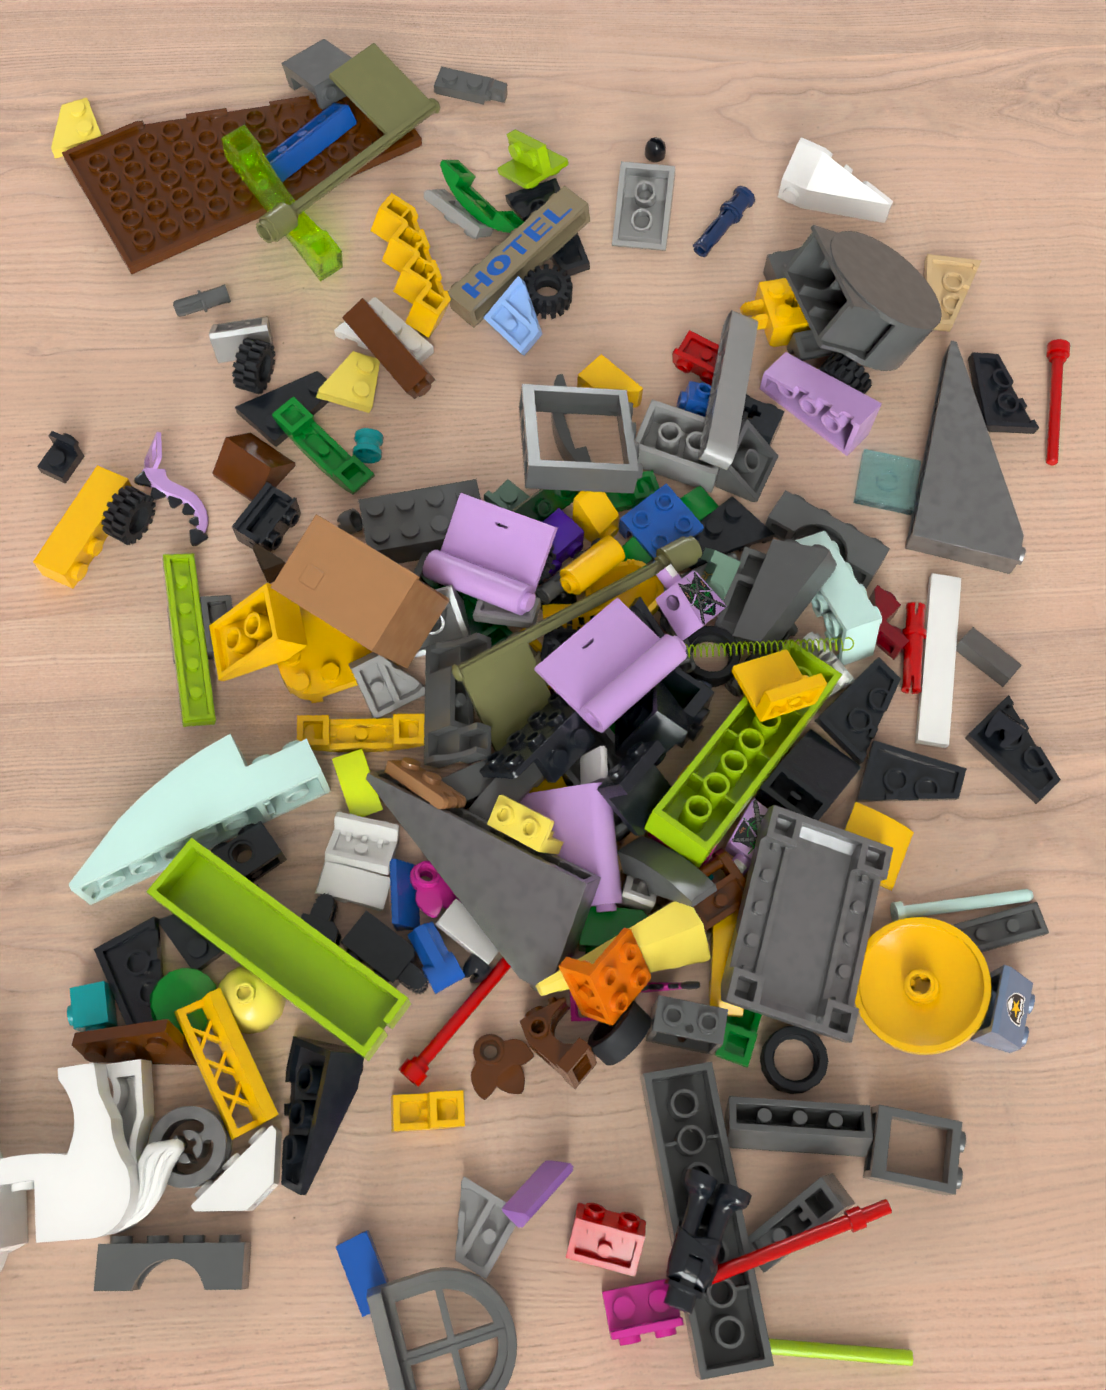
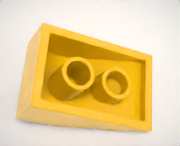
M264 584L209 625L219 681L224 682L282 662L308 646L300 606L272 589V584Z

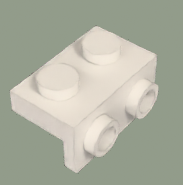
M337 812L334 817V831L325 851V862L388 875L390 861L394 859L398 848L399 825L387 821L360 817L355 814Z

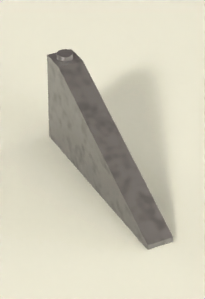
M951 341L943 356L905 549L1010 574L1016 565H1021L1026 553V548L1022 547L1024 534L958 344L955 341Z
M385 770L368 773L366 780L517 976L529 983L530 987L538 992L535 986L539 982L559 971V965L566 957L573 958L601 877L555 854L538 852L487 825V820L463 808L437 809L384 772Z

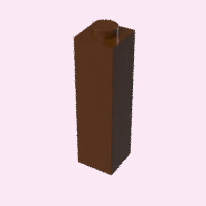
M362 298L342 317L408 395L415 399L418 396L425 395L431 389V384L435 381V378L365 299Z

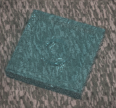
M864 449L853 503L911 515L914 510L921 461Z

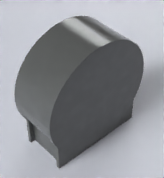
M812 225L810 236L787 265L783 264L781 268L819 347L842 353L853 361L875 370L893 371L898 369L940 323L942 311L936 294L925 278L910 262L881 241L855 231H842L838 233Z

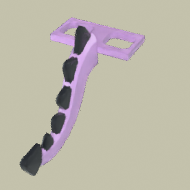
M156 432L144 459V469L135 477L134 483L151 487L150 496L154 500L166 497L171 508H177L183 504L182 513L195 516L189 520V523L196 526V528L190 529L189 535L191 545L197 546L208 539L206 534L208 527L207 510L196 494L170 481L165 469H157L162 459L161 432Z

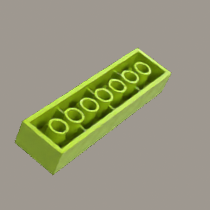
M793 641L790 644V655L801 674L811 677L821 673L827 682V686L816 704L760 722L746 696H744L653 809L644 828L698 868H700L832 693L842 676L840 672L810 652H806L804 648H802L801 653L800 646L797 643V652L795 653ZM788 642L784 646L785 650H788Z

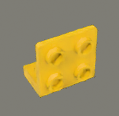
M788 650L778 651L737 664L732 668L735 679L760 722L816 704L827 686V682L821 673L811 677L802 675Z

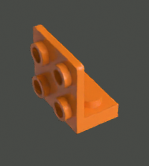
M628 928L622 929L593 964L585 960L580 961L566 957L559 965L560 971L581 1015L612 1026L651 979V974L632 930Z

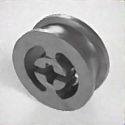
M196 1106L179 1107L165 1114L154 1126L148 1144L169 1140L174 1130L187 1121L197 1120L203 1123L204 1129L202 1132L184 1130L185 1137L176 1135L173 1138L183 1141L184 1149L188 1147L186 1139L196 1141L197 1144L193 1147V1152L197 1158L204 1159L208 1155L210 1142L213 1141V1153L210 1160L201 1170L193 1174H184L177 1170L178 1162L186 1164L198 1163L193 1154L184 1153L183 1150L173 1167L168 1185L178 1188L200 1187L209 1180L213 1181L223 1172L222 1167L231 1156L232 1140L222 1118L215 1112Z

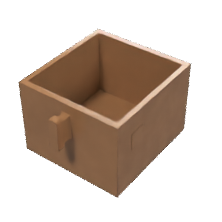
M317 514L271 586L275 591L367 649L407 669L450 601L448 597L421 582L418 575Z

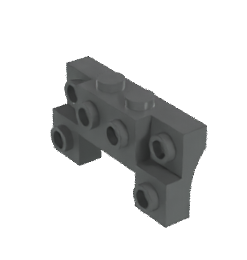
M474 633L459 640L437 642L426 647L424 765L439 769L457 762L471 764L484 760L491 755V726L479 722L474 723V706L463 682L456 680L451 671L453 664L459 665L491 648L490 637Z

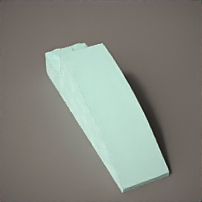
M231 734L202 749L173 769L144 793L116 821L69 883L71 891L92 905L164 871L191 837L209 850L222 842L238 836V832L248 824H256L259 821L264 824L331 792L307 739L289 742L281 751L272 755H261L254 759L249 766Z

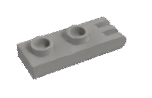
M433 189L424 192V199L445 214L444 218L447 221L461 226L467 236L474 239L491 236L494 229L474 218L459 203L456 197L447 190Z

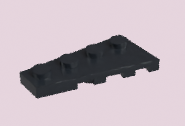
M554 178L539 183L534 188H524L505 195L506 202L514 213L525 222L530 214L542 207L552 194L560 190L557 179ZM578 233L550 258L553 264L558 266L559 271L562 268L566 271V275L569 274L571 276L590 269V263Z

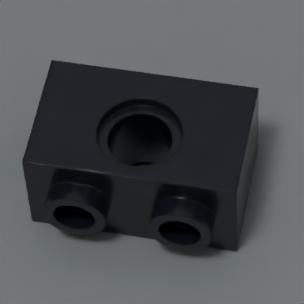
M261 821L256 824L246 825L238 832L236 838L228 843L222 842L211 850L213 854L252 883L287 860ZM246 850L252 851V856L248 861L244 863L237 862L241 852Z

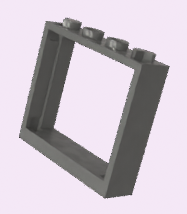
M522 384L519 417L525 488L634 493L637 479L642 478L643 466L642 463H638L639 442L634 441L636 437V422L631 421L633 403L628 402L627 390ZM536 412L617 416L624 464L541 460Z

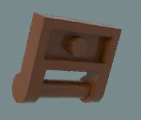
M722 848L713 853L712 858L698 868L707 877L719 869L723 870L726 875L725 878L716 883V892L693 907L701 919L705 931L740 908L746 879L727 851Z

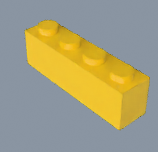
M98 465L96 466L33 560V563L43 576L72 589L75 588L78 581L85 577L89 564L95 556L100 554L104 541L108 537L102 530L103 525H101V520L105 518L102 516L103 512L109 508L106 505L108 501H113L112 496L114 493L118 494L120 488L132 486L128 478Z

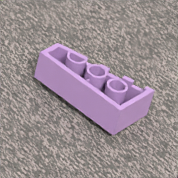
M787 352L764 372L759 388L846 456L869 435L882 404Z

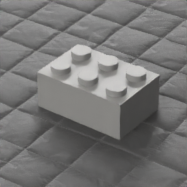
M652 399L635 438V442H639L638 463H642L643 469L647 471L653 470L655 474L693 487L701 486L710 493L713 491L720 467L698 459L705 417Z

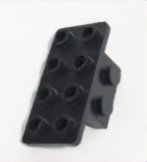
M555 692L548 698L549 703L542 710L533 713L527 719L528 723L521 730L514 732L507 738V744L500 751H496L486 758V764L479 772L486 778L514 779L534 762L547 782L556 783L597 740L581 716Z

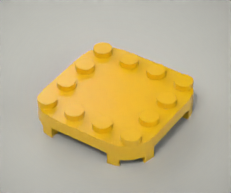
M300 606L308 646L289 659L277 663L290 694H294L301 699L310 700L311 703L324 702L322 697L358 685L348 664L372 653V651Z

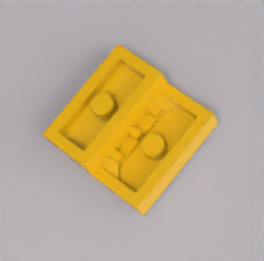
M855 802L845 831L893 847L887 879L880 882L881 887L892 891L914 832L896 820Z

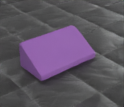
M552 1160L543 1162L503 1206V1213L518 1228H523L572 1173L574 1166L571 1163Z

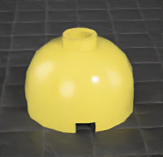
M238 966L228 972L219 983L218 988H221L241 1033L254 1034L263 1032L276 1019L278 1020L283 1013L286 999L243 966Z

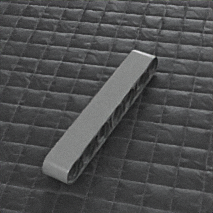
M733 310L728 314L721 333L698 453L699 460L725 470L732 464L737 450L758 328V320Z

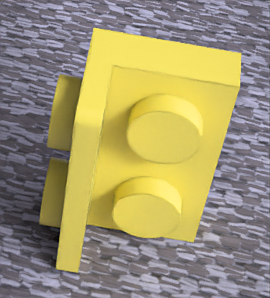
M505 795L498 796L487 825L538 852L559 854L564 842L552 837L554 831H552L554 821Z

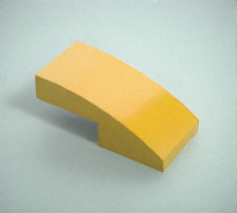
M464 1090L391 1096L392 1132L465 1126Z

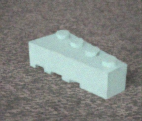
M826 531L795 540L802 545L813 546L818 544L825 546L830 550L837 563L835 571L811 601L816 617L823 616L827 630L824 633L826 638H829V640L835 638L836 640L840 637L843 642V649H850L853 645L852 640L845 639L846 637L854 640V647L848 651H841L840 639L837 640L839 654L836 655L843 665H847L873 656L882 616L879 609L873 606L868 599L867 591L863 584L857 582L851 565L843 560L837 543L834 540L831 541Z

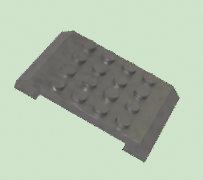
M770 806L759 827L721 981V1001L845 1043H852L859 1009L854 1007L880 882L887 879L893 847L782 807Z

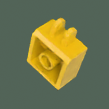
M786 278L759 282L755 300L745 302L740 307V312L743 315L752 316L750 318L758 320L757 330L764 329L768 343L772 347L788 345L793 333L811 330Z

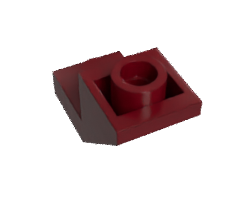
M877 585L869 597L871 604L879 609L882 616L875 645L895 660L909 642L901 629L889 624L901 604L891 592L883 590Z

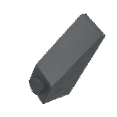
M833 1173L822 1176L748 1236L751 1252L836 1219L845 1210L852 1207L855 1202ZM785 1255L783 1257L760 1265L759 1267L761 1268L763 1273H765L788 1255Z

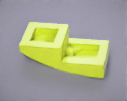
M363 749L332 758L350 814L364 817L383 810L378 794L366 780L370 770Z

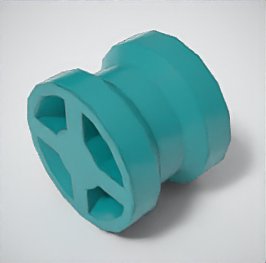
M371 428L357 430L354 436L357 444L354 446L352 454L363 463L372 464L379 462L382 458L380 446L383 444V434Z

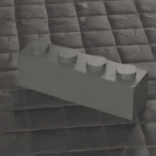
M729 1096L725 1112V1128L730 1148L866 1157L873 1140L870 1105Z

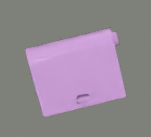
M460 493L441 551L433 550L428 554L423 565V575L426 579L444 586L453 585L455 590L517 615H523L526 611L529 612L535 604V591L558 528Z
M616 598L540 662L534 670L592 728L603 733L687 658L685 652L687 648L678 636L665 634L660 639L620 599Z
M602 782L528 793L520 803L554 821L552 828L554 834L552 837L564 842L557 856L601 877L591 906H596L597 912L617 911L616 904H621L623 901L614 814L612 807L597 790Z

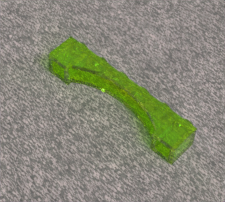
M245 124L221 138L225 158L267 212L280 202L287 205L295 202L264 155L261 145ZM302 212L297 219L298 226L288 233L286 237L321 282L343 268L342 250L326 230L323 231L305 212Z

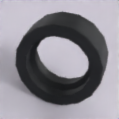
M703 626L688 637L690 645L693 644L694 647L702 642L717 644L722 642L724 647L727 642L730 646L732 642L737 645L732 634L718 626ZM732 644V656H730L729 645H726L728 663L722 670L709 672L696 665L695 669L688 673V675L695 679L704 680L710 683L712 687L725 684L733 676V666L739 664L741 658L739 644L737 656L735 645Z
M633 1000L613 1026L599 1021L590 1034L587 1044L590 1045L592 1052L603 1063L614 1065L626 1058L641 1043L651 1027L652 1019Z
M786 1026L770 1035L762 1046L760 1055L761 1070L768 1083L778 1091L788 1094L804 1093L818 1085L826 1075L829 1062L827 1049L820 1037L812 1031L797 1026ZM795 1039L802 1041L813 1054L814 1064L812 1071L802 1080L793 1081L787 1079L775 1067V1050L780 1043L786 1040Z

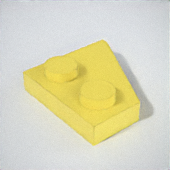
M87 97L61 105L51 146L55 158L62 157V152L102 136Z
M353 351L319 388L316 398L370 413L373 407L380 365L379 360Z

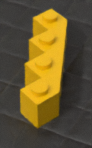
M391 192L380 205L370 231L388 242L382 262L400 272L393 292L413 304L405 323L429 338L440 324L451 298L448 291H444L441 284L442 275L436 260H432L429 253L430 245L424 229H420L418 225V214L415 207Z

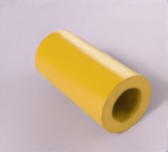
M604 536L560 570V584L563 589L568 593L580 595L625 559L622 546L613 537Z

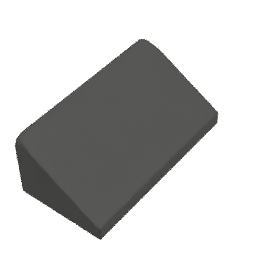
M974 627L956 646V651L1002 687L1022 666V664Z

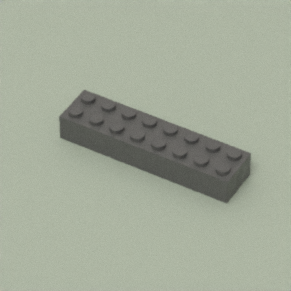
M712 1062L643 1073L640 1077L671 1246L675 1240L677 1226H682L687 1207L688 1191L684 1185V1175L687 1169L698 1170L717 1179L715 1190L703 1213L697 1236L704 1237L718 1184L725 1183L738 1187ZM743 1210L733 1212L727 1223L722 1238L723 1244L717 1258L718 1265L751 1252ZM754 1268L712 1284L711 1287H708L703 1292L702 1299H696L692 1314L684 1312L695 1374L700 1380L774 1366Z

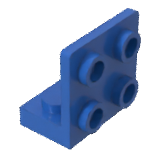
M667 483L623 515L619 521L620 534L625 539L633 535L654 561L657 549L682 536L695 537L704 528Z

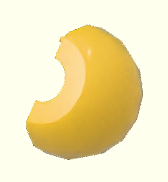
M627 559V561L619 563L585 590L586 597L647 564L634 559ZM655 575L601 605L606 607L618 598L629 608L635 598L641 597L651 614L654 615L659 609L656 598L664 592V585Z

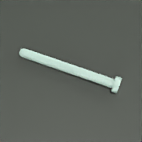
M1021 889L905 906L901 901L891 903L890 912L894 922L905 918L1030 902L1034 895L1029 889Z

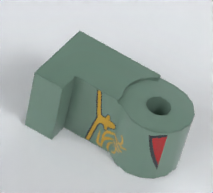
M705 547L701 559L707 561V565L701 578L723 601L741 562L719 551Z

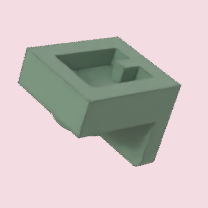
M507 479L494 493L488 490L484 494V501L511 511L530 496Z

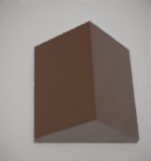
M245 433L225 438L212 474L240 495L252 501L267 482L276 488L296 464L252 433Z

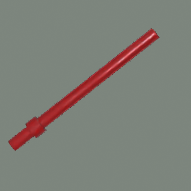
M887 1199L861 1209L859 1206H855L845 1210L844 1215L719 1264L712 1284L848 1230L854 1233L867 1228V1223L891 1214V1206Z

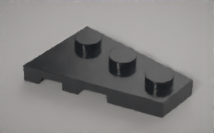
M1008 695L965 739L1037 804L1061 779L1042 748L1036 746L1028 732V725L1024 719L1019 718L1013 708L1014 702ZM999 708L1026 727V730L1018 740H1015L1005 748L1000 746L1001 741L1005 738L1004 729L994 731L990 737L985 735L992 716Z
M157 917L146 920L94 949L126 1025L153 1021L150 995L156 983L164 977L159 918Z

